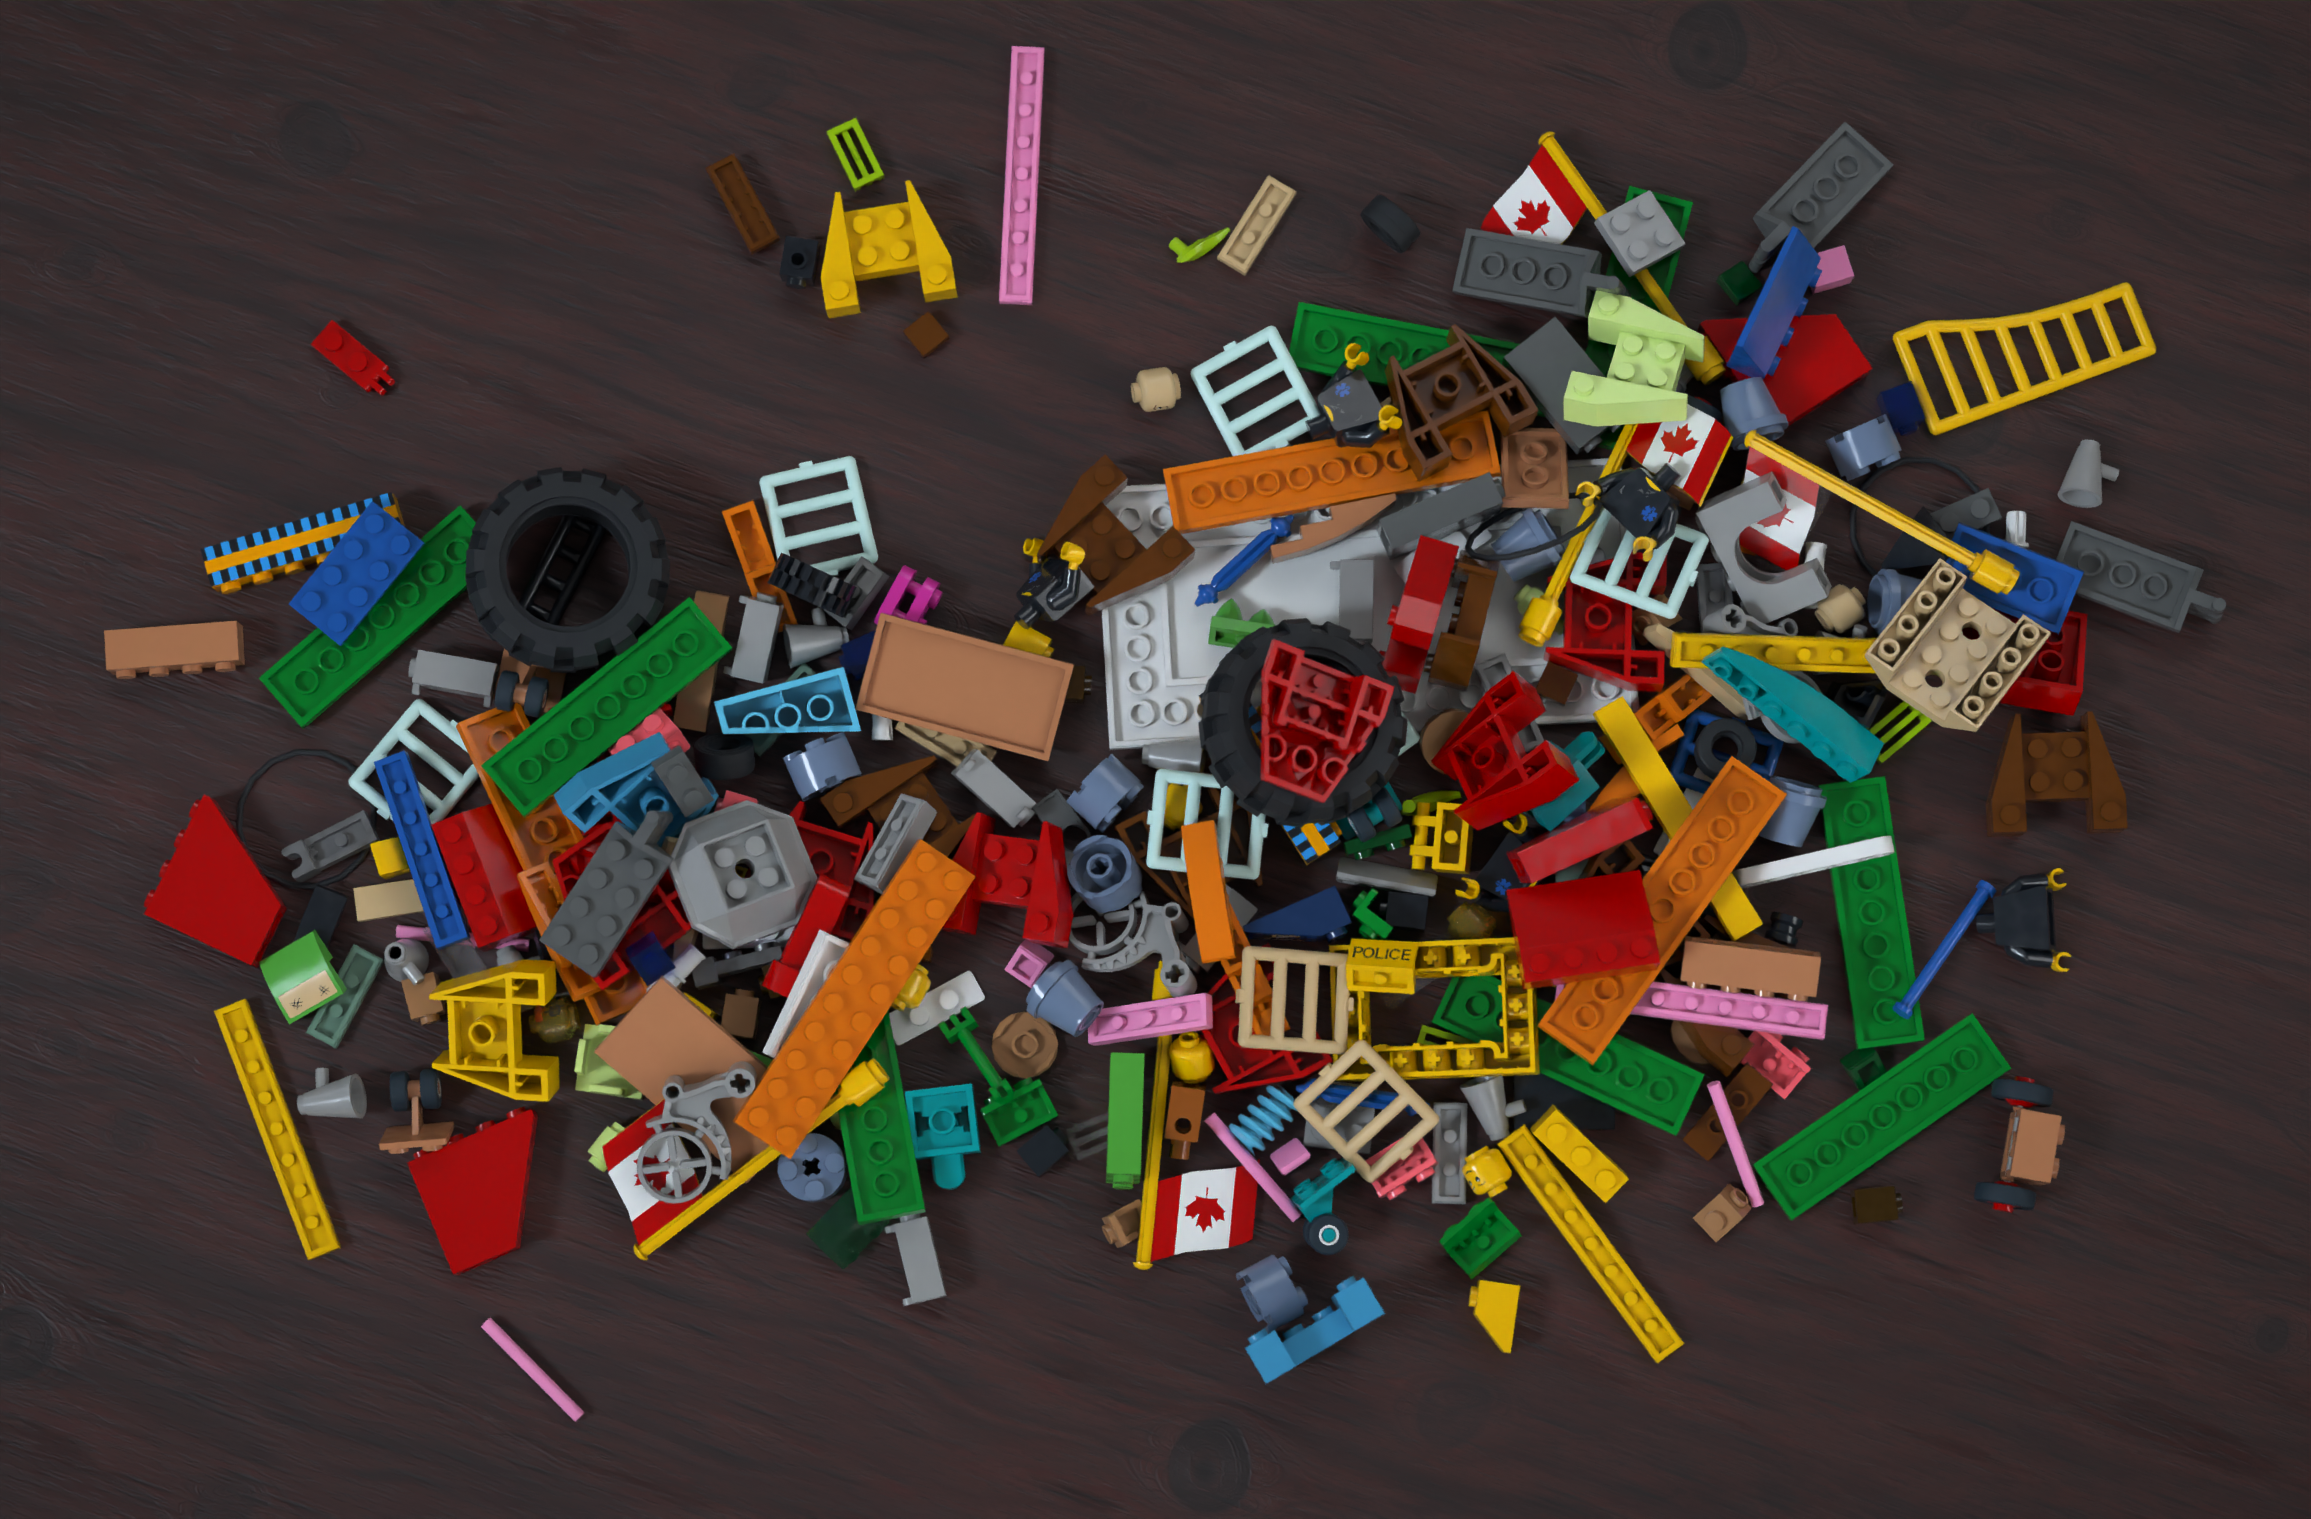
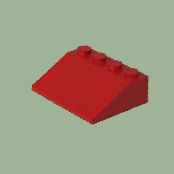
M1994 609L2015 624L2019 620L2017 617ZM2068 611L2059 634L2048 630L2051 632L2049 638L1999 703L2074 716L2083 693L2087 614ZM1969 627L1962 629V633L1966 638L1971 640L1979 638V634L1975 629Z
M493 804L468 810L431 824L476 944L481 951H489L538 930L517 878V874L524 870Z
M1640 870L1506 890L1523 990L1657 970L1660 964V957Z

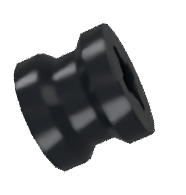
M1772 911L1770 915L1772 924L1770 929L1765 932L1764 938L1781 945L1796 947L1798 942L1796 938L1797 930L1802 928L1804 921L1788 914Z

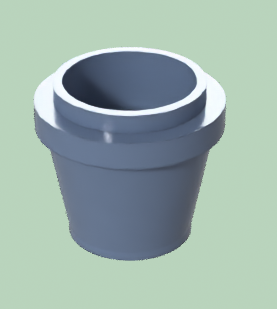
M1762 377L1744 379L1730 384L1719 391L1724 427L1733 436L1729 447H1733L1736 451L1749 449L1750 446L1748 448L1745 447L1744 439L1751 430H1757L1756 433L1770 441H1774L1784 435V429L1789 426L1785 414H1781Z
M1528 508L1522 512L1523 516L1493 542L1491 546L1496 555L1509 554L1537 547L1557 539L1558 536L1540 509L1534 512L1532 508ZM1561 543L1536 554L1512 560H1502L1500 562L1515 582L1553 566L1557 568L1560 560H1562L1565 548Z
M1881 569L1872 578L1867 597V614L1871 627L1875 629L1878 635L1886 628L1921 583L1922 579L1898 574L1894 569Z
M1770 776L1769 782L1787 795L1759 833V836L1775 842L1803 847V843L1820 808H1825L1827 797L1821 795L1822 789L1789 778Z
M1070 960L1064 962L1057 961L1051 965L1035 982L1026 998V1003H1028L1027 1012L1035 1019L1042 1018L1074 1037L1080 1036L1089 1028L1104 1006V1002L1078 973V966Z

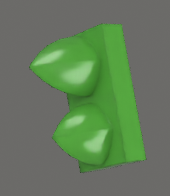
M1231 598L1219 608L1215 616H1212L1208 644L1234 648L1244 637L1262 626L1269 628L1276 625L1265 609L1255 613L1249 621L1242 620L1241 611L1234 599Z

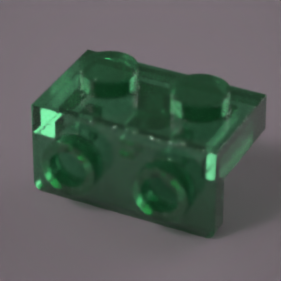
M851 1186L806 1235L841 1269H845L858 1258L860 1252L873 1239L882 1233L889 1220L859 1225Z

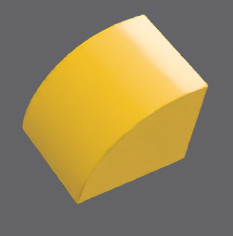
M399 837L370 844L379 876L387 880L410 872Z

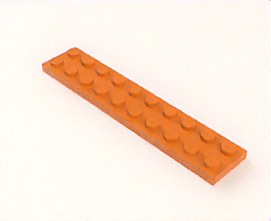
M1488 410L1477 412L1440 431L1453 454L1447 468L1420 482L1403 456L1398 430L1389 428L1390 434L1383 436L1370 448L1348 446L1341 448L1336 445L1334 438L1163 469L1173 526L1180 534L1323 509L1393 493L1400 495L1461 484L1489 472L1492 478L1501 476V470Z
M515 703L510 712L493 708L459 722L456 728L523 870L525 871L548 861L557 878L552 860L584 839L580 829L562 813L554 795L524 818L481 766L530 726L522 706L519 703ZM644 965L625 975L603 991L584 998L596 1026L628 1013L645 995L646 989L652 982Z
M1731 756L1642 879L1660 957V964L1657 970L1567 983L1539 1022L1538 1027L1588 1063L1594 1065L1787 794Z
M922 839L916 841L766 1069L753 1092L733 1120L734 1123L788 1159L792 1158L976 876Z

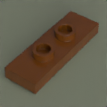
M735 153L705 168L751 255L781 240Z
M1748 1062L1723 1090L1736 1127L1739 1126L1773 1085L1771 1081ZM1714 1103L1711 1104L1682 1139L1707 1161L1713 1157L1727 1140Z

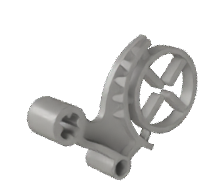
M1728 604L1709 614L1703 621L1705 633L1796 636L1798 633L1796 622L1790 618L1770 626L1759 622L1752 616L1745 615L1743 610L1734 604ZM1785 671L1822 694L1817 684L1804 674L1803 671ZM1743 697L1745 711L1749 720L1761 717L1765 727L1776 738L1786 743H1800Z
M1142 891L1139 895L1140 899L1131 901L1128 904L1129 910L1105 914L1097 912L1099 916L1104 915L1108 923L1128 921L1124 932L1109 944H1106L1104 925L1102 922H1097L1093 915L1073 918L1071 928L1096 924L1097 946L1081 943L1074 937L1072 929L1070 931L1069 939L1073 945L1080 951L1088 954L1087 959L1083 958L1082 960L1083 969L1094 972L1120 971L1136 965L1152 953H1160L1162 955L1161 981L1171 996L1174 998L1195 993L1197 981L1184 958L1178 934L1186 931L1189 926V920L1179 904L1171 902L1165 906L1150 905L1145 892ZM1075 893L1071 898L1073 913L1076 907L1083 901L1078 893ZM1142 907L1141 925L1136 936L1132 939L1131 937L1137 926L1136 909ZM1125 944L1127 945L1123 950L1112 956L1096 959V955H1107L1121 949Z
M743 1061L736 1062L729 1067L727 1072L716 1074L694 1084L685 1085L684 1080L677 1075H672L666 1079L662 1091L665 1098L663 1114L645 1122L646 1127H653L656 1133L644 1143L637 1161L639 1180L651 1196L667 1203H682L698 1196L707 1186L711 1174L720 1175V1179L728 1180L732 1160L730 1140L722 1122L712 1112L710 1104L713 1100L719 1098L748 1097L753 1092L757 1080L756 1070L751 1064ZM737 1074H742L744 1079H749L746 1080V1085L740 1086L739 1081L735 1080ZM675 1086L678 1088V1091H671L668 1087ZM679 1122L692 1125L698 1129L695 1133L682 1128L663 1129L661 1124ZM704 1134L716 1146L720 1156L721 1167L712 1166L710 1150L701 1139ZM674 1136L685 1137L697 1144L705 1157L681 1160L679 1166L681 1169L707 1166L705 1177L698 1187L689 1193L683 1194L680 1172L678 1169H675L672 1173L675 1195L662 1193L649 1183L645 1174L668 1171L670 1164L663 1162L643 1165L644 1155L655 1141L667 1137L670 1161L675 1162L677 1151Z

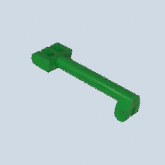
M964 1006L960 1011L966 1020L960 1023L956 1015L952 1014L949 1018L954 1024V1028L950 1030L944 1021L940 1022L938 1026L950 1044L960 1039L991 1086L988 1090L996 1102L1007 1104L1013 1099L1014 1091L1006 1078L1001 1079L972 1035L971 1031L979 1026L967 1007Z

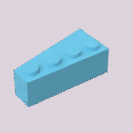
M844 667L714 701L722 734L861 731Z

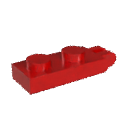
M333 320L329 322L311 343L313 348L367 393L374 389L381 396H384L387 391L378 382L382 379L390 386L396 382L387 374L390 368Z

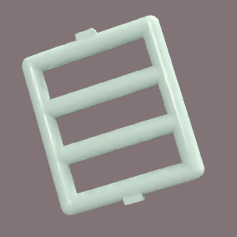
M1268 326L1239 343L1233 341L1223 347L1225 351L1191 370V377L1232 456L1290 446L1289 441L1308 431L1305 421L1321 415L1314 398L1275 326ZM1269 341L1277 359L1214 393L1206 378L1207 375ZM1284 370L1292 388L1229 422L1221 406L1223 403ZM1297 399L1300 400L1308 415L1307 417L1253 447L1244 450L1236 433Z
M846 456L813 464L811 460L799 463L800 468L761 477L760 487L777 560L781 553L790 556L789 550L860 534L863 553L820 562L810 566L836 577L839 576L838 572L852 569L861 556L873 564L877 562L878 553L854 457ZM845 470L849 489L778 506L774 487ZM850 502L853 504L856 521L789 537L785 536L782 518Z
M1602 506L1599 516L1591 532L1587 535L1584 546L1570 575L1571 582L1668 619L1675 618L1689 586L1693 587L1698 577L1696 569L1709 542L1708 536L1705 533L1677 523L1674 535L1658 549H1654L1653 557L1645 569L1636 592L1617 585L1633 550V542L1636 539L1628 530H1626L1605 580L1586 574L1612 516ZM1674 537L1693 543L1666 604L1648 596Z
M416 699L349 778L350 787L378 808L376 812L387 821L389 819L393 821L386 798L365 782V780L375 769L374 762L386 758V755L398 740L454 784V787L441 800L418 782L425 804L433 810L429 816L432 824L444 820L479 777L474 764L463 775L408 731L409 727L421 715L468 753L456 728L458 723L454 720L450 722L422 699Z
M1159 769L1155 774L1152 811L1148 810L1147 825H1150L1146 864L1152 869L1187 872L1183 839L1180 858L1160 856L1168 783L1188 785L1184 825L1198 823L1201 787L1219 789L1221 787L1213 774ZM1225 786L1221 789L1217 825L1224 877L1254 880L1260 874L1263 837L1267 838L1268 824L1265 823L1266 815L1261 813L1256 817L1252 814L1247 865L1227 863L1234 793Z

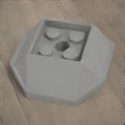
M749 800L686 822L671 854L674 860L668 867L691 928L722 942V944L731 949H736L794 927L800 919L805 908L804 906L817 880L816 873L793 817ZM740 863L746 864L751 870V877L741 878L735 871V865Z

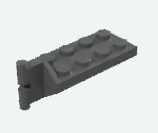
M1844 122L1754 215L1753 220L1766 239L1761 242L1748 265L1750 271L1758 273L1777 252H1780L1792 226L1798 228L1815 249L1891 170L1893 164L1849 124Z
M1466 228L1452 289L1454 294L1585 318L1590 313L1596 290L1631 298L1629 290L1616 276L1600 275L1602 254L1599 251Z
M2071 521L2056 560L2084 571L2075 595L2177 633L2180 632L2187 613L2208 620L2212 624H2217L2221 621L2226 608V601L2223 598H2216L2196 590L2203 574V569Z
M649 811L637 831L616 821L539 941L592 977L597 978L674 860L672 856L657 845L660 837L673 821V814L670 811Z

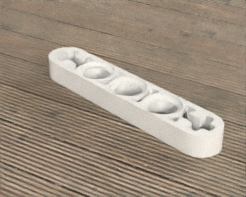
M1883 836L1733 871L1732 874L1741 888H1747L1893 854L1895 851L1892 837Z

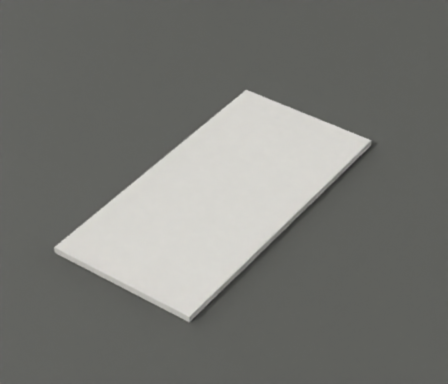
M1609 458L1568 461L1569 493L1576 492L1578 485L1582 482L1593 483L1598 480ZM1501 476L1493 478V480L1498 478L1501 482ZM1165 484L1126 486L1123 491L1106 505L1146 549L1173 526ZM1460 484L1396 495L1395 506L1371 524L1335 544L1310 554L1273 564L1269 550L1228 589L1218 592V602L1216 604H1203L1197 607L1194 603L1198 597V586L1200 584H1211L1215 574L1261 532L1271 529L1272 523L1270 521L1272 518L1181 534L1196 550L1192 561L1169 581L1102 610L1110 750L1143 748L1144 744L1150 745L1151 743L1200 739L1198 723L1202 720L1203 706L1200 704L1199 695L1204 692L1207 681L1214 674L1219 666V662L1233 649L1208 644L1211 618L1231 598L1237 603L1241 611L1242 620L1249 621L1255 613L1265 609L1272 617L1275 625H1278L1282 620L1307 618L1311 624L1323 625L1326 621L1339 625V570L1330 569V562L1340 561V559L1374 560L1373 642L1371 645L1378 652L1380 650L1386 652L1393 629L1392 625L1387 624L1392 605H1400L1405 584L1395 571L1394 565L1414 551L1390 560L1377 532L1379 519ZM1575 498L1569 499L1568 509H1532L1534 512L1539 509L1543 512L1559 538L1576 528L1586 506L1582 505L1584 499ZM1330 507L1292 514L1294 520L1291 524V535L1289 537H1278L1276 544L1300 540V526L1331 520L1329 514ZM1501 507L1500 513L1510 508ZM1526 509L1511 514L1489 526L1487 530L1492 536L1491 539L1475 549L1474 552L1496 555L1491 544L1523 516L1522 512ZM1611 516L1590 565L1612 559L1618 551L1627 529L1614 516ZM1570 539L1562 543L1565 549ZM1499 561L1498 574L1474 666L1505 653L1512 670L1532 686L1537 687L1548 663L1544 660L1545 648H1563V634L1559 635L1553 631L1549 641H1545L1542 647L1533 646L1523 641L1518 636L1520 632L1519 624L1523 615L1518 611V602L1513 598L1525 584L1531 588L1539 587L1546 591L1547 578L1554 575L1555 566L1514 582ZM1452 577L1449 579L1428 650L1429 653L1435 654L1441 632L1447 633L1452 613L1459 614L1460 607L1454 606L1458 588L1451 587ZM1562 591L1558 599V607L1562 610L1560 618L1564 621V591ZM1633 634L1631 639V650H1635V641ZM1474 667L1467 691L1429 683L1430 673L1422 671L1416 694L1402 690L1405 700L1400 706L1401 711L1417 732H1421L1427 720L1434 714L1437 715L1440 712H1444L1443 710L1455 708L1470 713L1484 696L1485 692ZM1569 670L1577 674L1578 677L1565 706L1563 707L1540 696L1546 712L1536 718L1535 721L1538 726L1597 722L1593 713L1622 696L1632 712L1639 708L1638 691H1627ZM1261 679L1257 682L1250 699L1254 708L1262 704Z

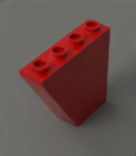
M1836 314L1794 316L1789 325L1795 329L1787 347L1780 344L1775 355L1781 358L1774 375L1766 374L1763 380L1781 414L1786 415L1789 426L1868 376L1873 369ZM1748 318L1705 320L1700 323L1697 332L1707 336L1724 360L1723 366L1726 372L1722 377L1724 379L1729 378L1732 383L1751 378L1726 366Z
M204 794L201 800L197 799L189 812V817L192 819L187 829H182L177 835L174 842V847L177 849L172 859H167L162 865L159 872V877L162 879L156 890L152 889L145 899L144 907L146 910L144 915L258 968L259 962L262 960L287 908L240 839L217 801Z
M1638 797L1611 799L1506 854L1520 882L1534 883L1652 829L1650 820L1653 819V816L1646 802H1640Z
M524 1106L512 1110L506 1114L507 1120L495 1124L494 1120L482 1123L475 1127L477 1133L465 1138L463 1133L452 1136L442 1149L435 1151L420 1150L413 1154L414 1160L407 1162L453 1275H460L520 1249L538 1121L536 1111L532 1109L526 1111Z

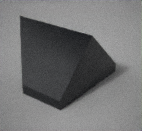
M1923 506L1913 520L1948 538ZM1903 531L1881 566L1882 569H1900L1935 564L1939 558L1946 562L1949 556Z
M1880 679L1847 683L1833 681L1825 697L1836 703L1868 730L1888 690Z

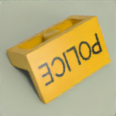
M1351 938L1346 960L1348 990L1414 994L1416 988L1415 962L1418 942Z

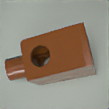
M1173 1080L1164 1138L1171 1139L1169 1157L1188 1160L1191 1142L1198 1143L1207 1084H1189L1183 1080ZM1178 1119H1188L1190 1121L1189 1127H1179Z

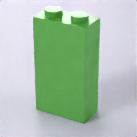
M1111 1052L1106 1183H1113L1114 1189H1133V1184L1140 1183L1145 1055L1143 1053Z

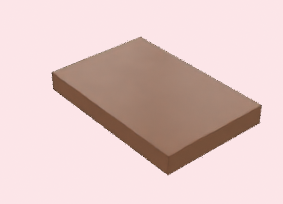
M1522 428L1505 438L1500 431L1501 484L1506 495L1502 498V507L1568 509L1567 442L1555 428Z

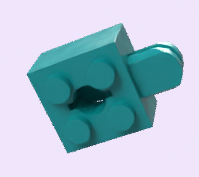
M1593 732L1581 733L1565 749L1549 741L1569 757L1579 778L1577 783L1553 801L1523 812L1550 832L1600 787L1587 771L1605 753V748Z
M971 1083L905 1091L907 1115L916 1160L931 1159L933 1179L939 1187L949 1190L958 1188L963 1184L966 1175L963 1155L981 1153L974 1086Z

